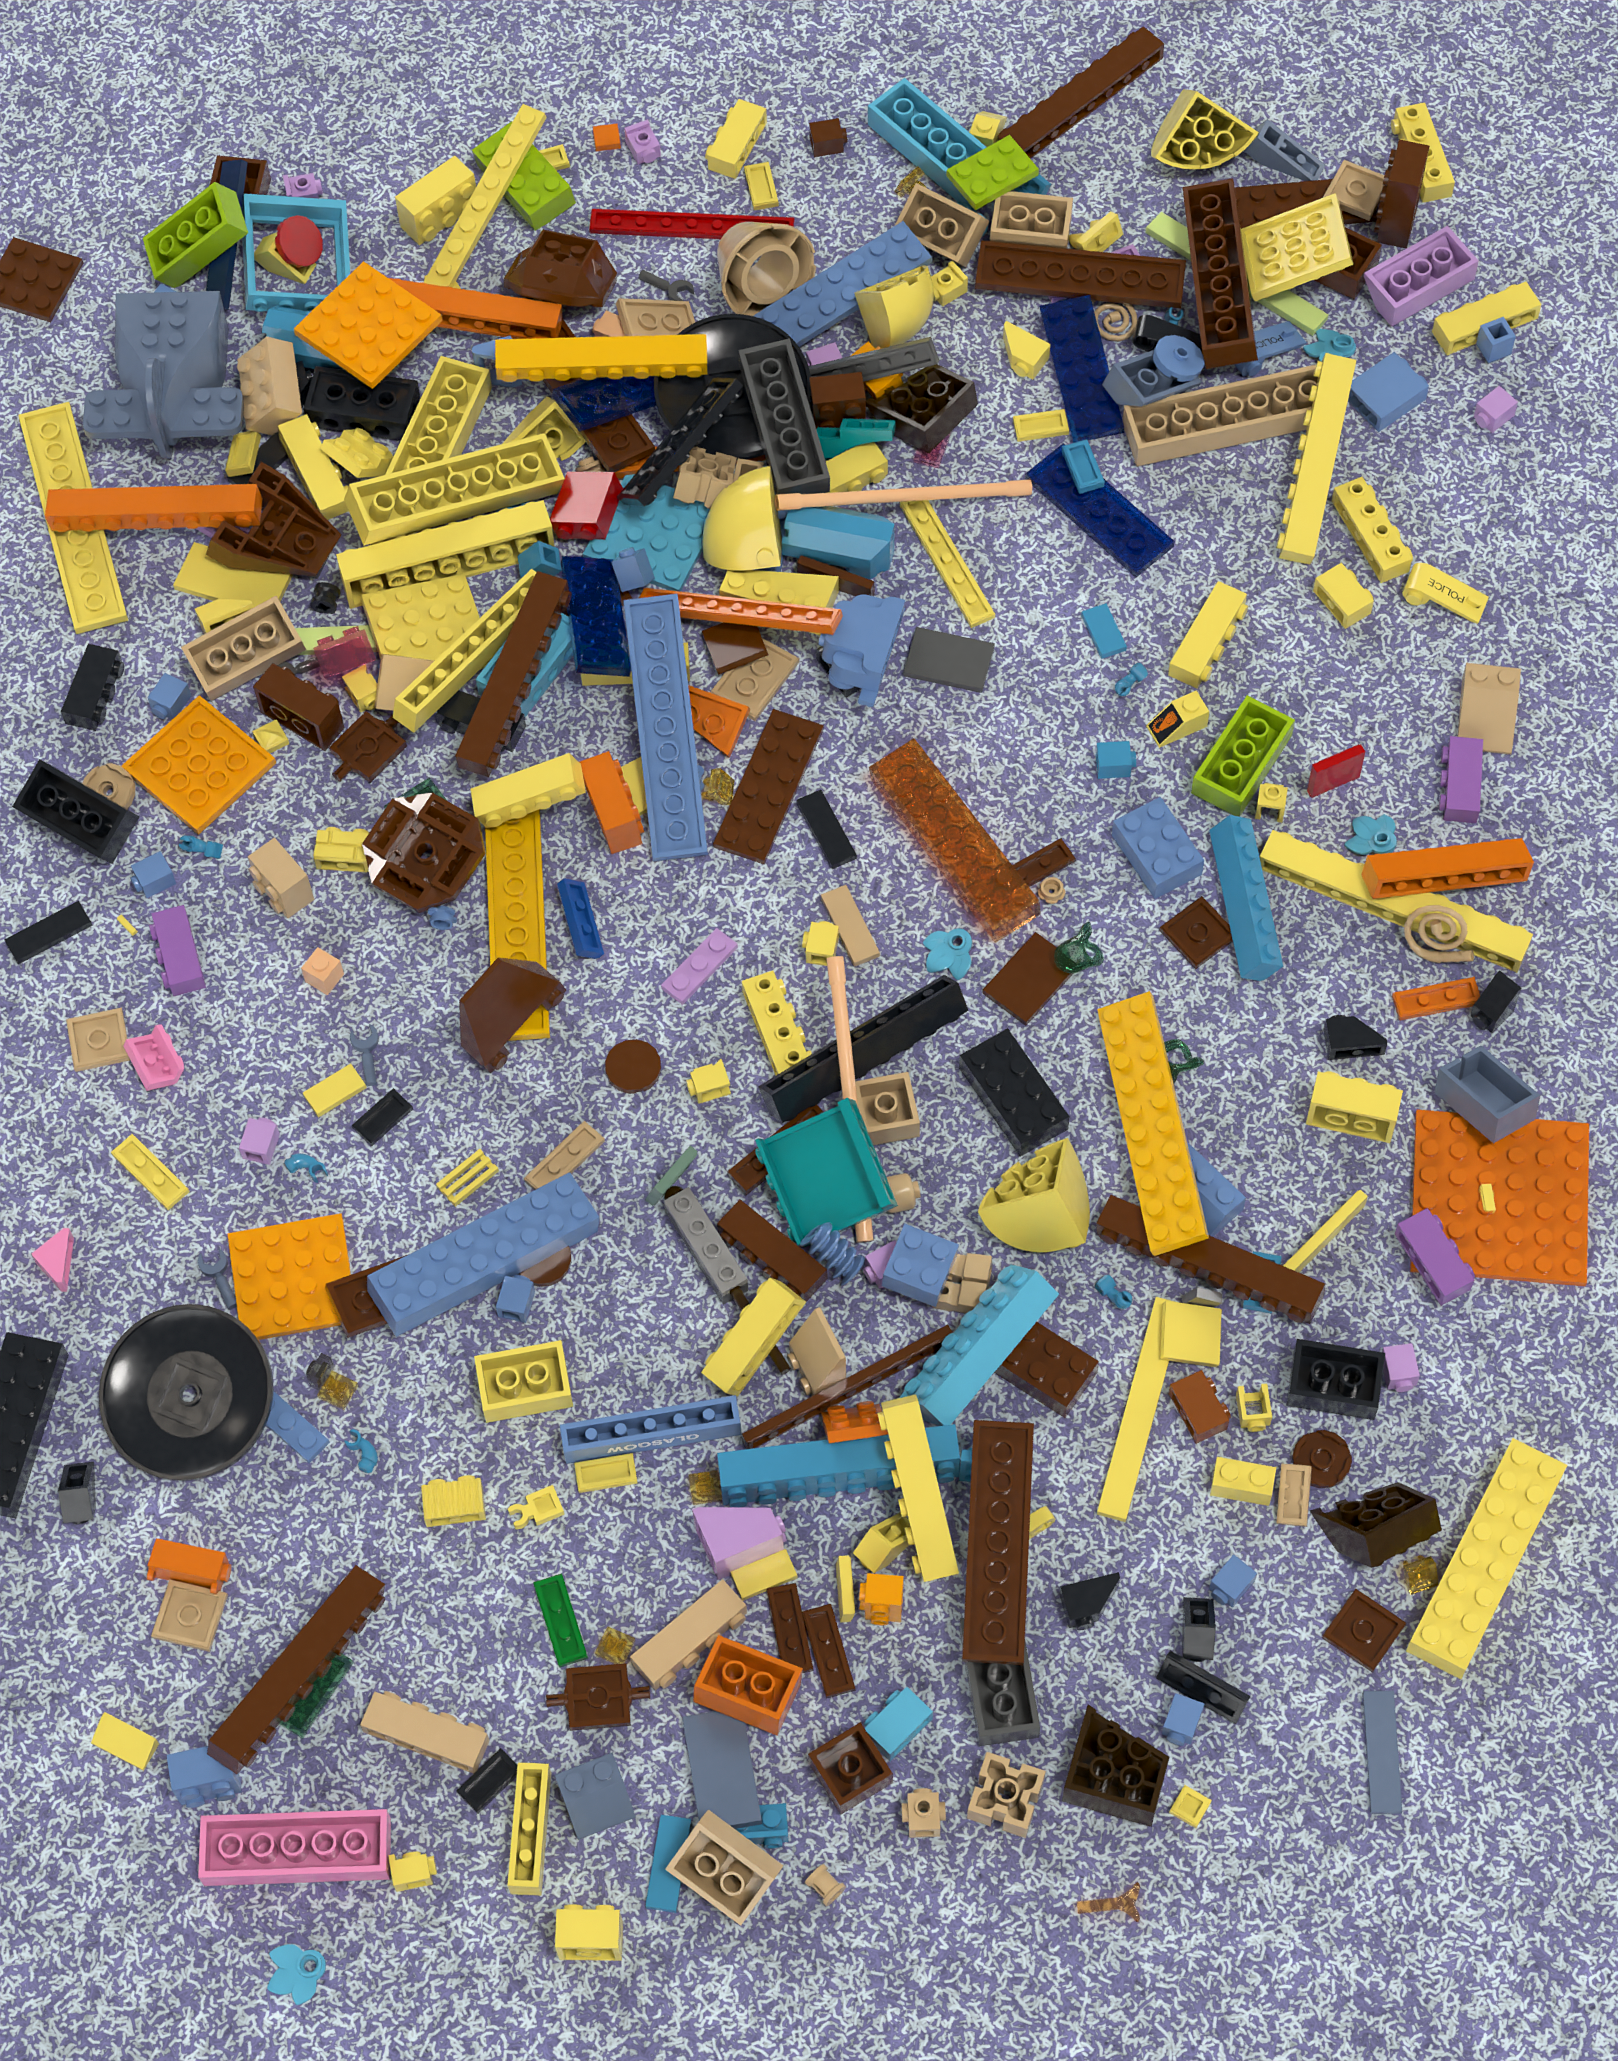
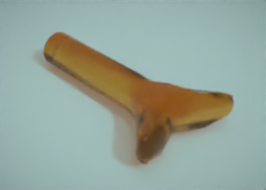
M1138 1882L1135 1883L1129 1891L1116 1898L1076 1901L1078 1914L1121 1910L1136 1922H1139L1140 1914L1135 1907V1903L1139 1895L1140 1884Z

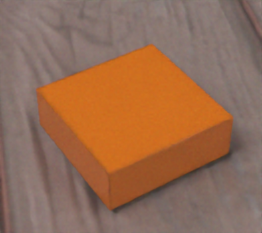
M618 123L593 126L596 151L621 149Z

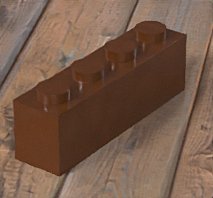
M741 1199L717 1223L718 1233L727 1247L731 1248L734 1246L740 1251L741 1258L749 1265L754 1263L758 1265L767 1280L773 1278L781 1281L806 1302L828 1279L827 1269Z

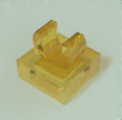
M919 166L898 184L895 192L900 197H903L907 192L911 194L916 183L927 188L920 182L925 173Z
M721 768L711 769L710 777L703 780V783L709 787V790L702 792L701 795L708 801L716 800L721 805H730L733 798L735 780Z
M331 1371L318 1393V1398L345 1410L358 1387V1383L337 1372Z
M718 1470L688 1474L693 1505L722 1501Z
M1419 1555L1417 1556L1418 1561L1408 1563L1407 1560L1403 1561L1405 1583L1411 1595L1439 1585L1436 1563L1431 1556L1425 1558Z
M608 1626L596 1649L595 1656L613 1664L625 1663L636 1640L634 1637Z

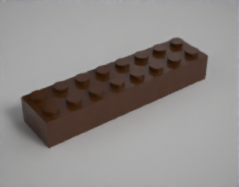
M1230 178L1182 187L1201 345L1206 369L1257 361V347L1234 179Z

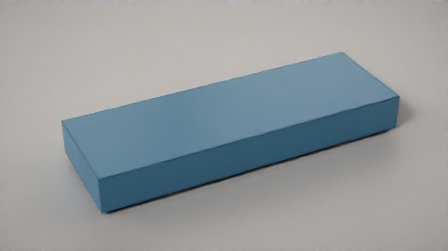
M661 1815L645 1905L646 1909L677 1913L682 1881L665 1869L690 1835L691 1819Z

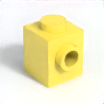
M827 921L811 922L809 932H804L802 948H806V963L827 966V958L836 956L839 926Z

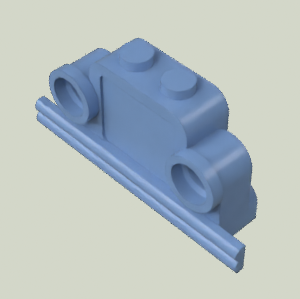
M858 595L853 598L852 602L846 600L839 601L834 609H841L843 617L834 635L822 633L820 635L818 645L823 646L822 658L825 662L832 664L828 675L830 683L839 689L862 688L858 699L860 705L874 707L905 612L904 599L897 597L881 599L870 595Z

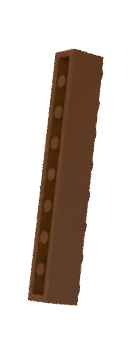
M1144 26L1136 32L1130 33L1126 40L1118 46H1113L1102 58L1094 60L1090 67L1082 73H1077L1065 86L1057 88L1053 95L1046 100L1040 101L1028 114L1020 116L1012 126L1003 129L999 133L997 141L1010 135L1030 159L1162 60L1164 43Z
M536 572L455 755L458 768L485 777H489L492 770L497 769L501 759L500 751L503 745L507 746L511 737L510 728L513 722L516 723L519 720L521 703L523 699L529 697L531 692L530 683L532 678L540 672L542 655L550 649L553 630H557L560 626L563 607H568L572 593L569 591L567 580L543 572Z
M1110 1195L1096 1223L1097 1235L1108 1244L1118 1243L1126 1247L1132 1254L1146 1255L1161 1266L1167 1267L1169 1265L1179 1269L1187 1277L1194 1278L1196 1276L1203 1279L1213 1288H1224L1232 1291L1236 1297L1242 1300H1249L1250 1298L1253 1301H1258L1264 1309L1272 1312L1276 1310L1282 1312L1289 1319L1297 1323L1306 1322L1311 1324L1325 1294V1283L1208 1235L1209 1239L1154 1256L1150 1251L1141 1207L1113 1195Z
M355 1565L208 1740L207 1755L235 1774H238L244 1766L248 1768L258 1755L257 1750L263 1743L265 1745L269 1744L273 1739L281 1721L287 1722L295 1710L294 1705L299 1699L305 1700L313 1689V1682L318 1676L323 1678L332 1665V1659L336 1655L341 1656L346 1651L354 1633L359 1634L364 1629L368 1621L367 1617L371 1612L377 1613L386 1599L383 1596L385 1584Z

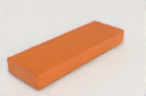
M1475 977L1394 992L1392 994L1399 1021L1472 1007L1480 997Z

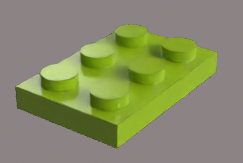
M1010 135L946 170L948 179L974 210L981 208L1039 175V168Z

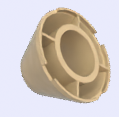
M742 222L731 227L721 238L717 249L722 292L728 306L736 314L754 316L815 277L816 266L814 265L813 254L815 250L807 236L797 228L785 224ZM759 256H761V258L759 259V261H758L754 266H752V264L754 263V261H755Z

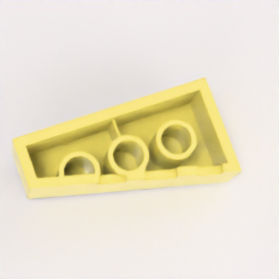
M727 570L719 589V595L833 608L839 593V576L760 570Z

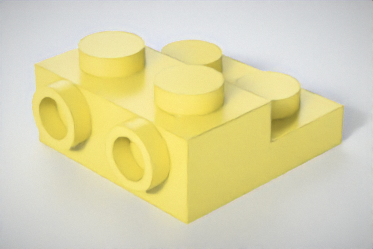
M360 428L343 430L340 438L326 439L320 447L322 451L357 478L385 475L394 457L386 446L376 443L368 432Z

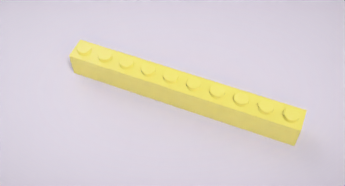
M1272 830L1260 855L1263 871L1404 927L1408 916L1420 907L1440 905L1451 908L1463 917L1468 931L1464 942L1456 948L1462 951L1473 950L1474 956L1518 973L1533 937L1532 933H1529L1521 926H1512L1502 922L1496 916L1482 914L1475 911L1471 906L1457 904L1440 894L1428 892L1372 899L1361 875L1364 867L1363 863L1352 862L1338 853H1330L1320 849L1313 843L1297 840L1286 832ZM1435 911L1420 914L1413 920L1411 930L1419 933V923L1425 915L1442 912ZM1442 913L1449 916L1455 922L1457 932L1454 937L1449 940L1437 939L1431 931L1430 922L1432 920L1425 924V932L1429 938L1449 944L1459 938L1461 926L1451 915ZM1441 920L1443 928L1441 934H1448L1450 926Z

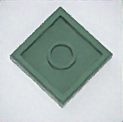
M690 1145L653 1187L645 1201L655 1206L665 1195L666 1190L690 1166L698 1155V1151Z

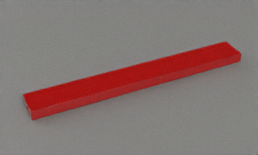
M592 209L589 231L590 234L721 239L731 227L742 222L785 224L794 227L795 219L794 217Z

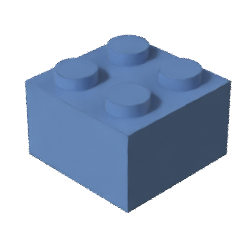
M904 1223L884 1271L882 1287L936 1307L956 1260L959 1244Z
M208 1746L166 1755L172 1792L180 1804L186 1805L188 1808L202 1806L205 1804L204 1800L217 1798V1801L231 1800L235 1798L236 1793L242 1792L239 1773L235 1774L207 1755Z

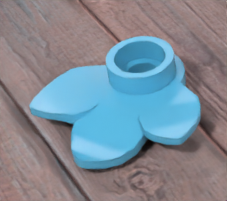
M1327 329L1316 331L1318 342L1303 346V350L1309 356L1319 357L1321 362L1325 353L1347 358L1356 351V344L1351 336L1340 335L1337 331Z
M1385 814L1381 815L1377 820L1368 816L1356 817L1352 821L1356 836L1345 842V847L1348 850L1359 855H1366L1372 852L1375 854L1393 853L1397 846V839L1394 834L1396 829L1395 822Z
M960 928L953 929L949 933L936 931L928 935L923 941L924 946L931 950L926 961L927 971L935 973L949 968L956 980L962 979L967 974L972 963L969 955L973 943L971 935L966 930ZM956 938L963 939L962 944L959 946L953 945V941Z
M293 1944L273 1949L269 1955L279 1969L271 1977L267 1989L278 1995L292 1993L296 2005L309 2001L316 1992L317 1980L323 1976L326 1970V1961L322 1954L315 1950L303 1952ZM314 1961L316 1968L311 1972L306 1971V1963Z

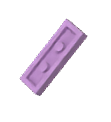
M716 928L664 981L661 989L683 1005L738 948V944Z

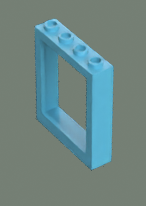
M257 194L243 195L241 211L248 230V234L242 238L246 310L264 312L268 311L269 308H273V306H281L311 312L328 295L256 291L253 223L280 224L286 218L299 215L307 217L317 227L333 228L336 281L338 286L350 275L346 200Z

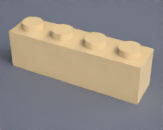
M722 1579L630 1656L632 1665L655 1691L660 1686L663 1689L668 1687L677 1678L675 1674L683 1667L689 1669L700 1659L698 1654L707 1647L712 1649L718 1635L722 1636L729 1628L735 1630L746 1620L745 1615L747 1614L746 1604Z
M384 1691V1694L374 1692L360 1724L364 1733L473 1774L478 1770L490 1741L483 1727L474 1723H468L467 1726L456 1722L457 1718L448 1713L440 1712L439 1715L431 1713L427 1706L418 1702H412L411 1705L400 1701L401 1697L388 1691Z

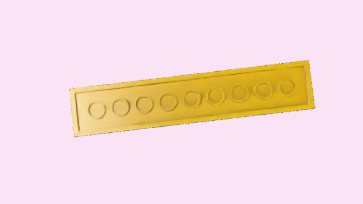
M539 809L528 813L522 818L505 821L497 827H485L490 966L499 957L536 961L547 970L541 817ZM540 1005L508 1041L550 1038L549 1011Z
M1148 991L1097 1009L1150 1251L1156 1256L1209 1239L1154 997Z

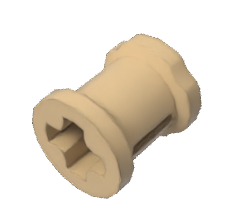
M822 1864L806 1879L805 1884L809 1887L812 1886L824 1899L823 1904L829 1906L843 1893L846 1886L844 1883L839 1884L827 1871L828 1867Z

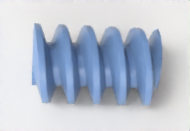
M826 1222L811 1230L801 1241L800 1246L803 1247L810 1243L811 1247L808 1254L811 1255L818 1251L819 1255L816 1261L821 1262L826 1259L828 1262L825 1268L829 1270L834 1267L836 1270L832 1278L836 1279L842 1275L844 1278L840 1286H843L859 1272L865 1258L863 1255H856L857 1250L855 1247H848L847 1239L839 1240L840 1232L837 1230L831 1232L832 1224Z

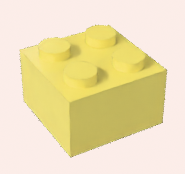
M576 1904L565 1905L564 1909H556L555 1949L559 1960L622 1961L623 1920L620 1910H614V1906L597 1905L596 1910L583 1909V1906Z

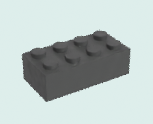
M960 1618L959 1631L963 1649L964 1618ZM1026 1641L1024 1665L965 1662L978 1745L986 1746L1039 1738L1040 1722Z

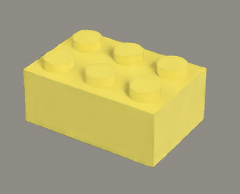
M453 156L395 196L400 227L418 245H421L425 241L433 240L437 233L445 227L453 226L476 188L474 173L456 156Z
M1318 1071L1306 1125L1390 1143L1398 1117L1403 1090H1399L1389 1084L1377 1085L1368 1083L1367 1080L1362 1078L1350 1079L1341 1077L1339 1074L1331 1071L1324 1073Z
M561 1340L474 1356L486 1423L573 1407Z

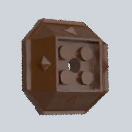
M544 229L527 249L518 254L504 277V287L512 289L514 293L520 296L580 307L588 305L603 307L617 282V272L597 240L578 237L574 233L569 235Z
M433 792L406 798H392L362 843L372 885L418 913L456 900L485 856L479 819ZM425 851H433L429 858H421Z

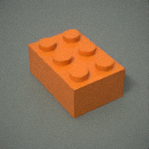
M607 751L580 761L584 784L611 854L643 844L640 834L644 833L641 817L637 806L633 803L628 783L624 780L619 760H613L610 752Z
M718 1635L694 1685L693 1702L778 1736L801 1686L803 1668Z

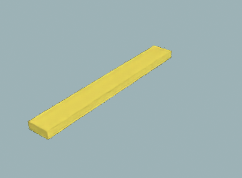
M1160 1297L1155 1298L1097 1510V1515L1126 1522L1169 1364L1167 1360H1160L1162 1307L1165 1301L1171 1300Z

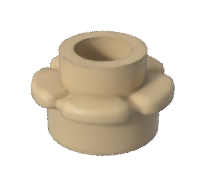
M1055 877L1043 880L1038 889L1039 897L1049 904H1055L1058 900H1062L1066 892L1063 889V883Z

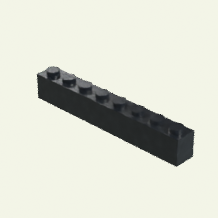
M943 975L851 1030L855 1079L864 1077L871 1069L887 1063L891 1057L901 1051L910 1049L914 1043L924 1037L933 1035L937 1029L947 1023L958 1020L962 1014L969 1011L959 983ZM837 1039L758 1086L771 1116L782 1123L793 1120L800 1112L809 1107L816 1106L823 1098L842 1090Z

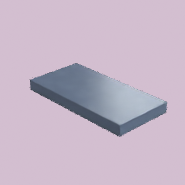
M717 1711L682 1717L699 1821L707 1810H710L734 1829L761 1825L762 1819L746 1724Z

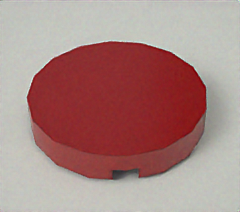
M296 215L284 219L278 225L275 245L279 255L286 263L297 266V268H303L314 264L320 258L323 250V239L320 230L313 221L307 217Z

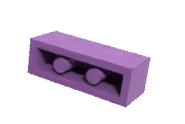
M1450 736L1448 746H1443L1441 763H1446V770L1441 771L1440 786L1445 787V794H1440L1439 811H1444V821L1477 823L1480 813L1483 739Z
M181 905L151 913L154 924H150L149 928L153 941L158 940L160 948H156L155 952L159 965L164 964L166 972L161 973L165 989L171 988L173 996H178L206 988L185 906Z
M1426 1208L1398 1223L1395 1236L1442 1306L1470 1291L1475 1281V1275L1470 1265L1463 1263L1459 1257L1456 1243L1451 1238L1448 1239L1442 1231L1443 1225L1439 1217L1432 1215L1429 1209Z

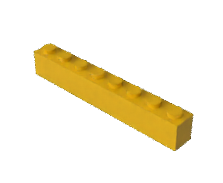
M706 334L495 339L497 380L514 382L517 379L542 381L543 379L554 378L559 381H566L570 378L593 380L597 377H608L610 379L633 376L638 379H645L649 376L672 378L676 375L700 377L701 375H708Z

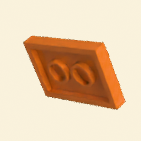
M864 1401L857 1403V1407L845 1409V1406L837 1405L827 1408V1412H821L828 1442L835 1443L888 1435L887 1430L881 1431L877 1413L882 1412L880 1404H874L873 1401Z

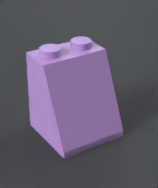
M697 1507L692 1509L696 1532L718 1580L731 1575L733 1570L784 1550L783 1543L787 1541L785 1536L786 1529L780 1515L775 1517L771 1508Z

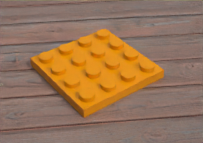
M363 261L294 328V333L373 389L442 322V315Z
M199 695L122 764L121 767L132 775L133 780L199 835L276 764V759Z
M342 1213L227 1233L239 1321L254 1333L258 1340L341 1325L326 1292L325 1285L326 1283L351 1275Z

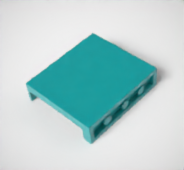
M845 1098L837 1102L839 1105L769 1138L764 1140L758 1138L755 1140L758 1146L755 1149L757 1158L761 1164H765L768 1171L766 1175L767 1183L772 1191H776L779 1201H776L777 1208L782 1217L786 1216L790 1226L787 1228L788 1235L798 1246H800L805 1236L818 1225L830 1222L832 1224L831 1232L834 1230L841 1232L898 1206L856 1101L853 1099Z

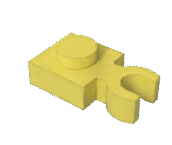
M553 1485L525 1496L528 1504L524 1506L514 1504L508 1508L510 1516L515 1513L523 1515L520 1520L513 1522L515 1529L524 1528L531 1519H534L538 1526L565 1515Z

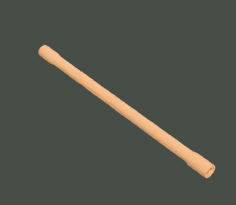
M1029 479L1001 483L815 494H776L774 504L775 509L780 511L808 507L990 496H1029L1032 494V482Z
M834 956L827 958V968L832 992L843 1099L850 1098L855 1100L858 1106L845 988L844 957ZM871 1218L855 1225L856 1243L874 1241Z

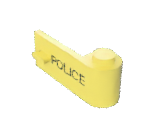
M1416 563L1413 565L1402 592L1406 601L1411 605L1418 606L1432 600L1477 624L1489 598L1487 595L1427 563Z

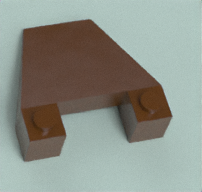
M261 462L248 481V484H257L263 498L262 507L264 510L261 513L260 526H253L250 532L246 534L223 520L210 540L206 555L232 569L317 576L342 534L284 474Z
M498 957L459 1000L461 1047L490 1073L495 1069H501L507 1062V1056L510 1054L504 1046L506 1042L540 1005L547 1011L552 1006H557L564 998L565 987L536 961Z

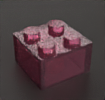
M356 626L342 631L344 637L334 640L333 635L317 640L318 646L313 649L324 678L376 660L365 629L360 631L359 627Z

